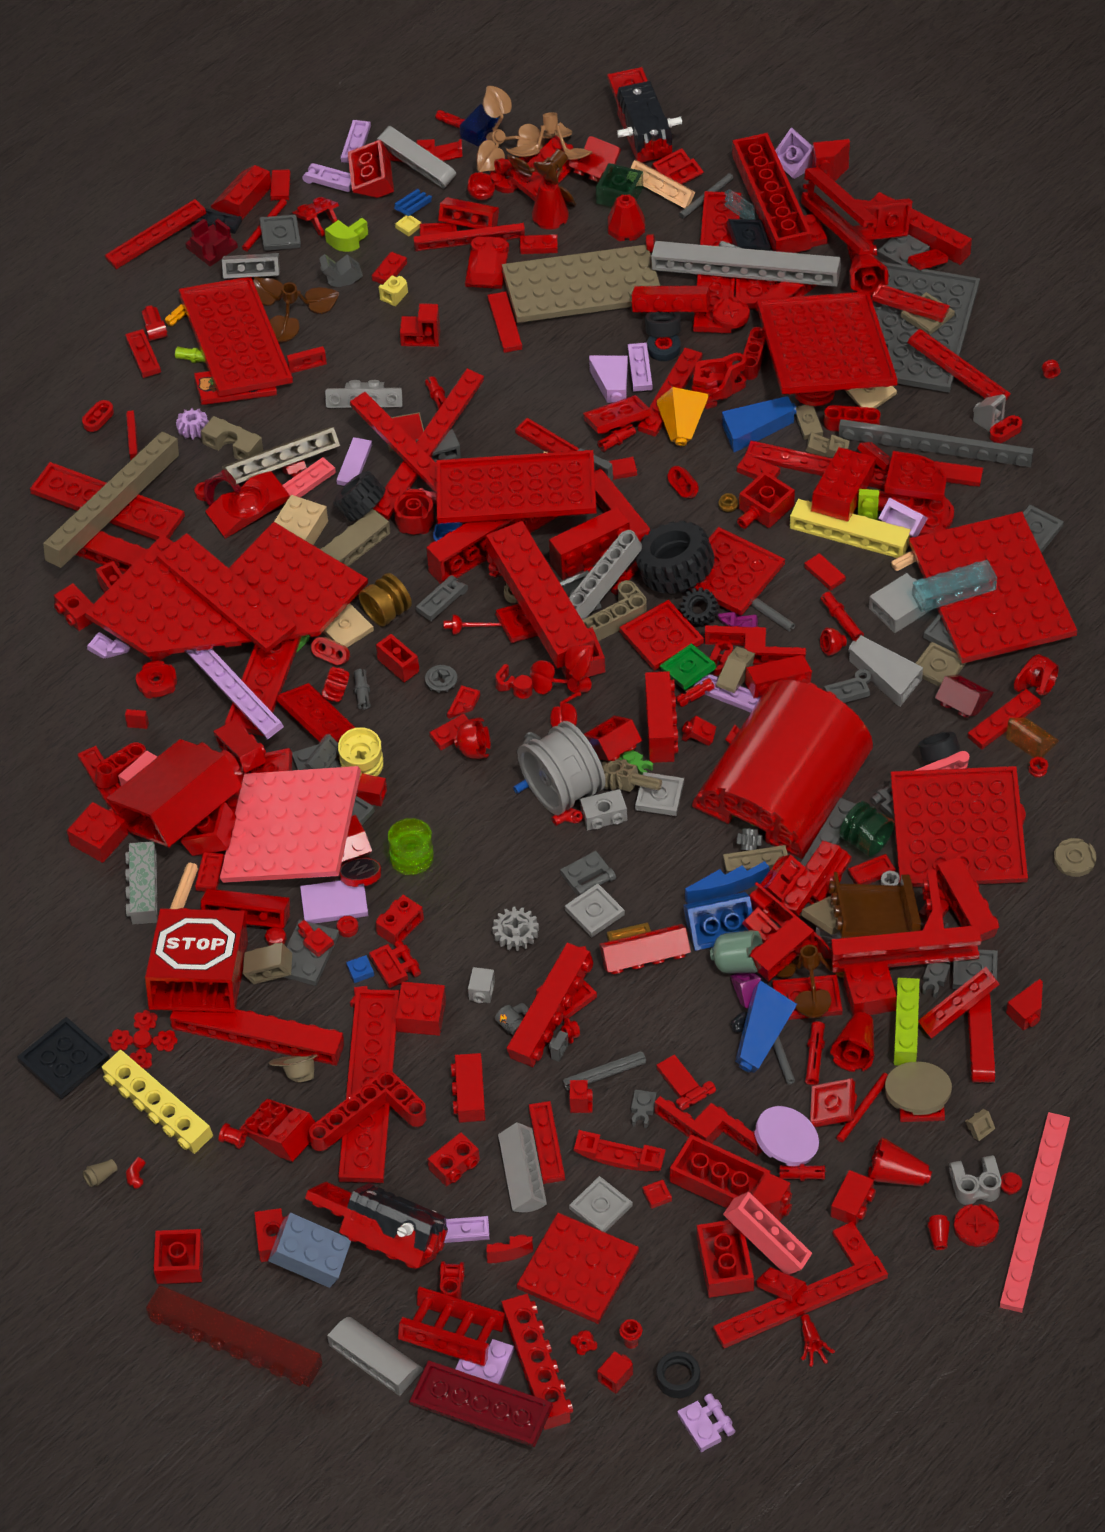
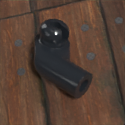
M741 1012L731 1020L733 1032L743 1031L747 1012Z

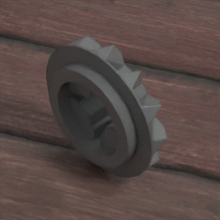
M447 665L434 666L425 675L426 686H429L431 691L436 690L438 693L444 690L448 692L457 683V673ZM438 675L445 680L444 683L438 680Z

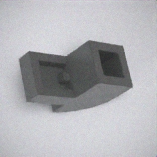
M326 254L319 258L321 271L327 276L328 283L331 286L342 287L351 285L363 276L359 263L348 254L338 262L333 261Z

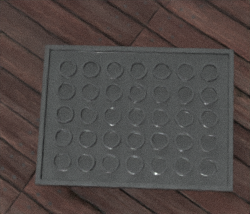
M882 262L888 269L887 286L918 296H922L927 292L942 303L950 305V308L955 311L954 316L930 336L960 357L980 278L928 269L919 270L915 267ZM872 301L897 376V384L950 393L954 376L907 343L908 339L918 328L901 317L903 310Z

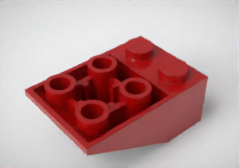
M266 1099L239 1130H246L249 1138L276 1156L293 1162L310 1143L309 1129L316 1122L309 1112Z

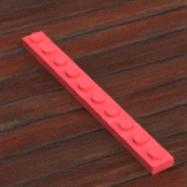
M1048 1112L1000 1308L1021 1313L1023 1311L1070 1117Z

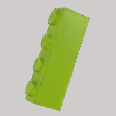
M898 978L894 1047V1065L896 1066L908 1062H916L920 979Z

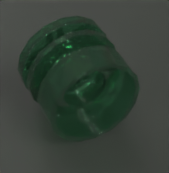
M861 801L845 817L839 831V836L851 845L857 844L858 850L869 857H873L888 842L895 822L884 813H877L876 808L870 807L869 803Z

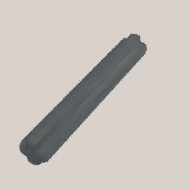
M640 1051L565 1078L563 1080L564 1087L567 1091H570V1080H588V1084L635 1068L645 1064L646 1057Z

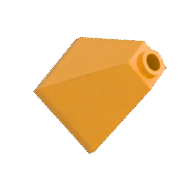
M672 387L657 400V405L671 442H675L677 446H685L692 439L707 402L708 394Z

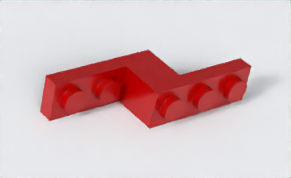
M705 626V644L716 645L717 642L726 640L731 642L732 645L745 646L747 651L755 653L753 665L803 655L806 659V648L766 647V628Z
M660 1096L654 1102L655 1114L687 1137L692 1134L712 1144L723 1132L756 1156L763 1151L757 1143L755 1131L746 1128L739 1119L729 1116L722 1107H717L710 1103L694 1120L689 1113H683L676 1108L675 1104L670 1100H665Z

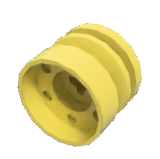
M354 728L341 736L338 742L341 767L359 766L361 770L360 777L362 773L378 776L383 769L382 746L378 735L367 728Z

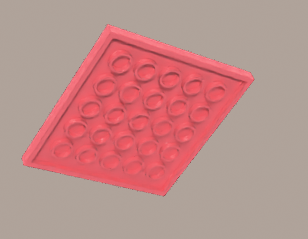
M359 766L244 774L235 811V826L232 831L230 846L226 850L220 875L221 881L226 883L339 876L361 774Z

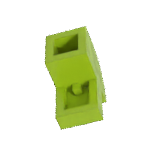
M363 218L349 227L337 220L325 229L326 243L334 249L343 252L354 251L360 248L359 241L368 235L367 221Z

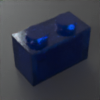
M480 104L460 124L461 139L479 147L483 141H486L487 134L493 131L492 128L495 127L499 117L492 118L488 116L484 111L483 105Z

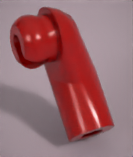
M570 808L560 815L552 816L551 819L555 826L565 821L580 823L583 819V813Z
M139 1157L135 1159L126 1171L127 1183L135 1189L140 1188L143 1184V1179L139 1177V1172L146 1164Z

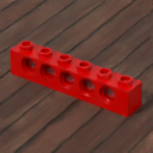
M528 1293L501 1301L502 1312L505 1313V1321L531 1395L544 1400L557 1399V1401L552 1402L554 1406L543 1429L547 1430L570 1423V1413H573L570 1399L566 1400L563 1393H566L563 1379L558 1380L556 1373H559L556 1360H551L549 1353H552L549 1340H544L542 1334L545 1333L542 1321H537L535 1314H538L535 1301H530ZM521 1320H528L527 1323H520ZM529 1339H534V1340H536V1341L533 1342V1343H528V1342H526V1341L529 1340ZM542 1359L543 1361L536 1363L533 1360ZM544 1378H547V1379H549L550 1381H548V1382H541L540 1380H541V1379H544Z

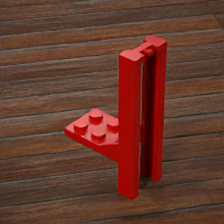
M819 167L805 169L804 179L809 180V183L803 184V188L808 190L807 192H802L801 203L857 254L873 253L874 245L869 240L908 235L913 203L911 199L879 202L854 199ZM815 185L862 227H867L868 223V228L855 229L822 198L814 193Z
M936 870L927 871V878L923 879L922 888L923 901H926L925 916L927 920L923 931L831 939L833 973L844 972V968L887 961L889 968L979 959L978 945H981L979 925L944 928Z

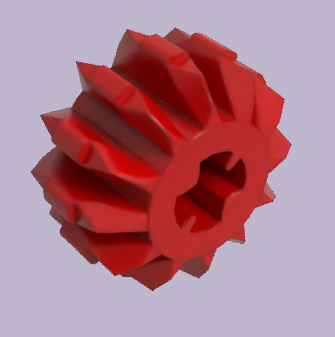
M332 667L325 680L322 697L336 702L342 700L349 680V672L339 667Z

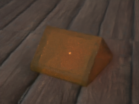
M1010 718L1008 720L1006 739L1033 758L1043 757L1059 741L1028 718Z

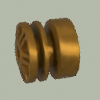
M391 573L384 574L380 579L376 580L375 585L371 584L359 593V600L364 611L379 626L387 625L395 619L396 615H401L412 605L407 589Z

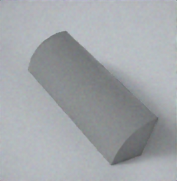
M516 1122L499 1133L498 1137L512 1211L531 1212L547 1205L533 1130Z

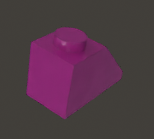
M755 973L731 975V981L740 1004L745 1008H749L753 989L761 981V978Z

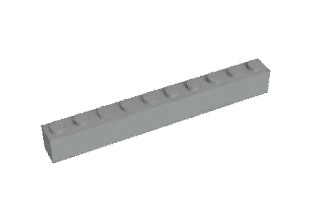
M655 241L651 255L652 270L836 287L841 272L840 257L663 241Z

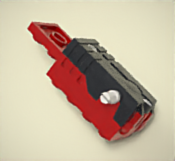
M643 68L607 74L608 82L617 102L618 116L623 126L622 130H617L618 138L627 136L636 161L645 162L664 158L671 154L672 133L670 128L682 124L681 117L673 119L665 117L652 84L647 80Z
M328 1182L307 1190L305 1199L311 1201L314 1206L325 1207L332 1210L331 1213L336 1216H344L339 1233L345 1235L350 1241H359L366 1244L365 1246L370 1250H379L386 1253L385 1255L390 1259L404 1261L408 1267H422L436 1259L437 1253L442 1251L444 1247V1241L448 1232L445 1216L400 1196L397 1197L391 1192H385L380 1187L376 1188L371 1183L354 1190L353 1193Z

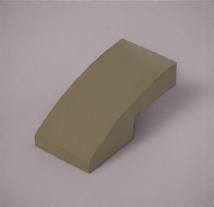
M810 433L805 451L833 458L839 447L848 449L850 441L835 435H831L828 439Z

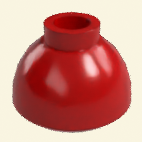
M825 628L822 631L820 645L825 655H834L842 647L846 646V636L841 635L836 629Z

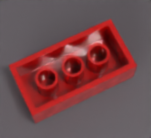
M839 447L813 492L811 511L849 521L859 502V489H867L874 476L876 457Z
M616 507L549 539L550 565L562 580L574 576L576 573L583 571L584 568L592 567L601 559L623 531L630 530V522L619 508Z
M670 671L646 672L645 689L649 759L652 763L674 762V753H678L674 679L670 680Z
M691 1134L670 1167V1182L722 1207L728 1208L734 1198L747 1192L753 1195L765 1173H770L771 1171Z

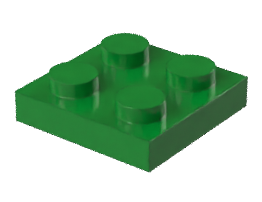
M691 643L661 664L660 668L662 672L670 671V679H674L677 685L686 690L715 670L716 664Z

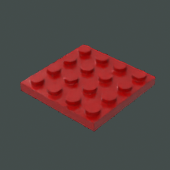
M718 527L708 538L715 556L714 566L710 574L705 576V580L697 583L694 588L699 591V588H703L704 591L708 589L715 596L718 605L742 616L785 565V559Z
M557 1213L517 1283V1289L599 1324L637 1256L639 1247Z

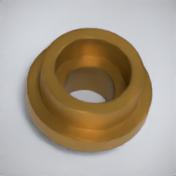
M726 493L719 499V507L726 512L734 511L738 507V500L735 495Z

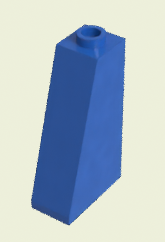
M786 396L723 411L722 426L733 452L749 446L750 441L757 442L794 423V414L797 413L796 406Z
M759 981L753 989L735 1060L742 1070L752 1073L759 1069L797 1006L795 1002L762 981Z

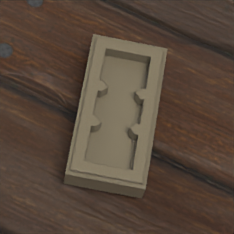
M803 405L796 407L797 413L795 416L804 440L808 439L810 433L823 436V430L814 406Z

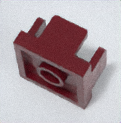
M205 219L191 227L192 237L185 243L189 251L210 267L221 260L223 256H227L238 248L237 242L231 238L229 226L220 219L215 220L216 226L212 224L208 227L207 220Z

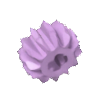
M191 408L190 411L184 409L183 413L178 414L176 427L178 428V433L184 436L185 439L191 437L194 440L195 437L201 438V430L209 420H207V415L200 408L197 410Z

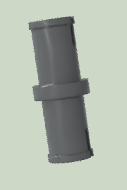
M357 669L354 671V692L357 694L358 708L365 710L371 706L369 700L370 685L367 684L366 670L363 669L362 674V669Z

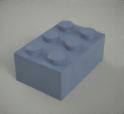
M289 1213L281 1223L268 1261L330 1288L339 1278L351 1241L341 1234Z

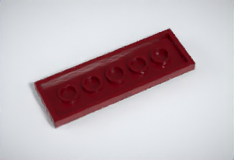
M429 1360L409 1401L413 1406L534 1448L554 1406L550 1401Z

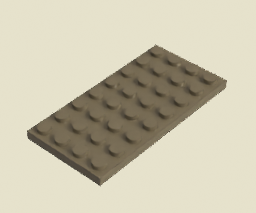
M646 245L502 264L503 276L517 323L632 307L631 294L635 286H660L656 270H652L651 255Z

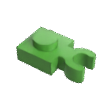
M634 750L625 751L620 754V760L626 759L628 763L637 765L638 774L643 775V772H647L644 770L645 768L653 770V763L647 760L643 761V755Z

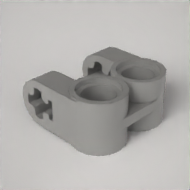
M994 1155L982 1157L983 1173L980 1177L965 1175L961 1161L949 1163L950 1176L958 1202L963 1205L974 1204L977 1199L992 1202L999 1197L1001 1177Z

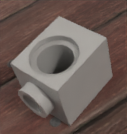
M473 967L468 986L469 1000L477 1003L491 1002L495 984L494 970Z

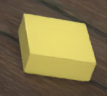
M405 215L395 223V227L405 235L411 236L420 228L421 222L411 215Z

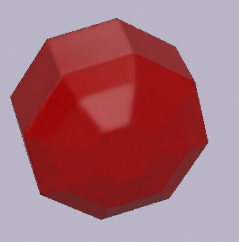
M272 927L265 934V941L268 946L275 943L285 944L287 939L283 928Z

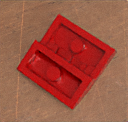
M682 148L652 163L651 166L652 169L682 185L704 173L695 159L690 160Z

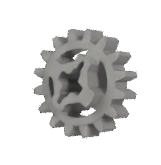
M513 907L510 912L504 909V915L501 913L497 914L498 919H494L492 929L495 941H500L501 947L506 944L507 950H510L513 946L516 951H519V946H523L526 949L527 943L534 944V938H538L539 924L537 923V917H532L531 911L524 913L523 907L519 911H516V908Z

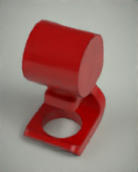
M504 664L496 673V689L498 691H508L512 688L514 696L520 699H527L532 695V679L529 676L520 675L516 679L514 676H511L508 681L504 682L509 676V665Z

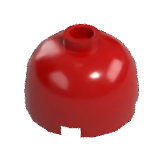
M481 717L469 719L462 723L457 731V736L454 737L455 746L459 748L464 756L471 759L487 758L489 754H486V748H491L489 730L487 726L483 727L481 722L485 721Z

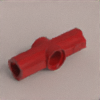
M842 849L841 854L808 901L810 905L828 897L829 881H833L834 872L838 874L840 883L842 874L852 858L846 850Z

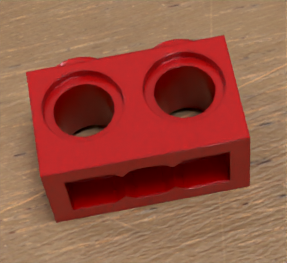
M791 854L781 856L760 885L779 901H783L806 867Z
M459 1133L428 1158L429 1171L447 1187L452 1182L458 1181L468 1169H473L480 1161L479 1149L465 1135Z

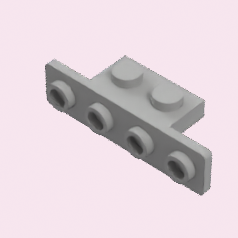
M351 380L349 383H346L345 388H327L325 390L327 408H352L350 401L363 392H366L380 407H402L403 405L402 388H384V382L379 380H370L368 382Z

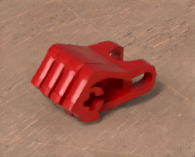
M733 353L719 359L696 362L692 391L708 394L705 409L716 407V400L728 398L746 387V378L740 373L747 366L746 357L741 353ZM734 361H741L737 364L732 365Z

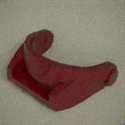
M225 469L205 480L204 494L209 507L215 502L213 496L214 489L220 482L225 480L231 484L236 493L241 491L240 485L236 483L233 476Z

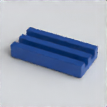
M416 189L396 202L394 209L410 216L430 203L432 196H426L425 192L420 193V190Z

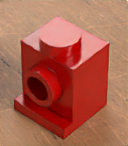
M570 1080V1113H592L593 1092L592 1089H588V1080Z

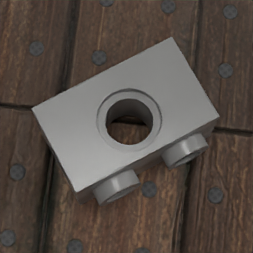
M620 789L580 799V811L583 813V820L587 831L627 821V807Z

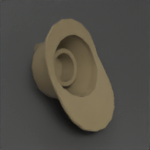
M318 1055L276 1058L269 1061V1065L282 1066L289 1079L295 1082H304L314 1078L313 1058Z

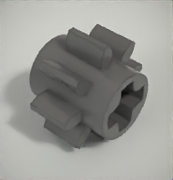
M742 828V833L737 834V844H741V850H756L757 845H762V835H758V829Z

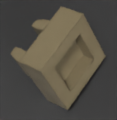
M985 1109L975 1113L969 1120H965L973 1138L978 1141L995 1129L990 1113Z

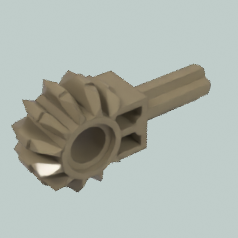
M618 758L615 761L602 763L606 783L605 789L611 788L612 791L620 789L631 792L635 785L654 790L661 789V779L638 774L637 765L628 763L626 759L620 760Z

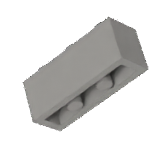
M279 253L223 256V278L279 275Z

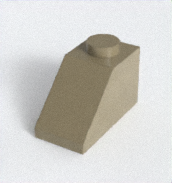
M737 646L728 656L716 686L735 693L745 681L746 667L753 666L755 653Z

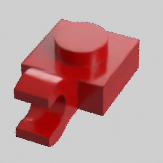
M305 920L297 925L300 928L298 933L305 938L303 945L317 957H320L334 945V940L320 928L313 931Z

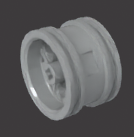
M563 721L558 726L552 727L548 735L542 739H532L527 744H523L518 748L519 765L529 787L540 803L554 815L562 814L565 810L572 808L577 799L583 796L590 797L605 787L604 770L595 750L585 735L569 721Z

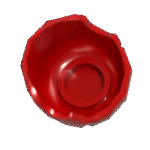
M478 172L470 175L467 190L476 200H487L494 194L495 183H492L490 175Z

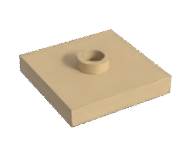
M893 386L845 390L859 407L877 408L897 394V390Z
M349 603L323 633L329 639L349 647L373 632L374 629Z

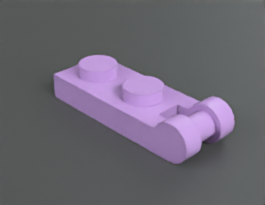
M315 163L310 164L308 172L303 175L304 182L308 184L313 182L349 192L352 188L350 173Z

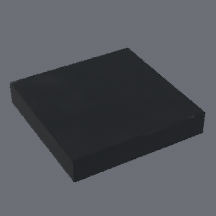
M728 219L726 224L733 245L744 249L771 250L762 220Z

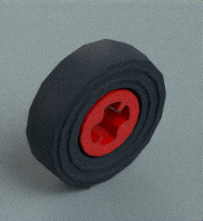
M650 335L647 340L648 353L655 360L669 361L680 353L681 342L677 335L670 337H654Z

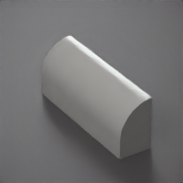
M352 1317L344 1318L327 1335L331 1348L399 1396L423 1371L420 1365Z

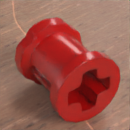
M225 1123L221 1128L218 1139L222 1143L226 1141L240 1149L246 1141L247 1131L244 1129L241 1131L232 1128L230 1124Z

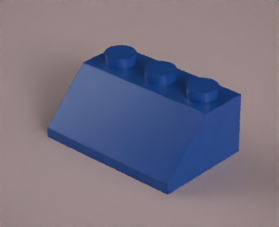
M746 892L683 905L694 950L713 947L716 938L721 934L749 931L742 924L753 912L750 896Z

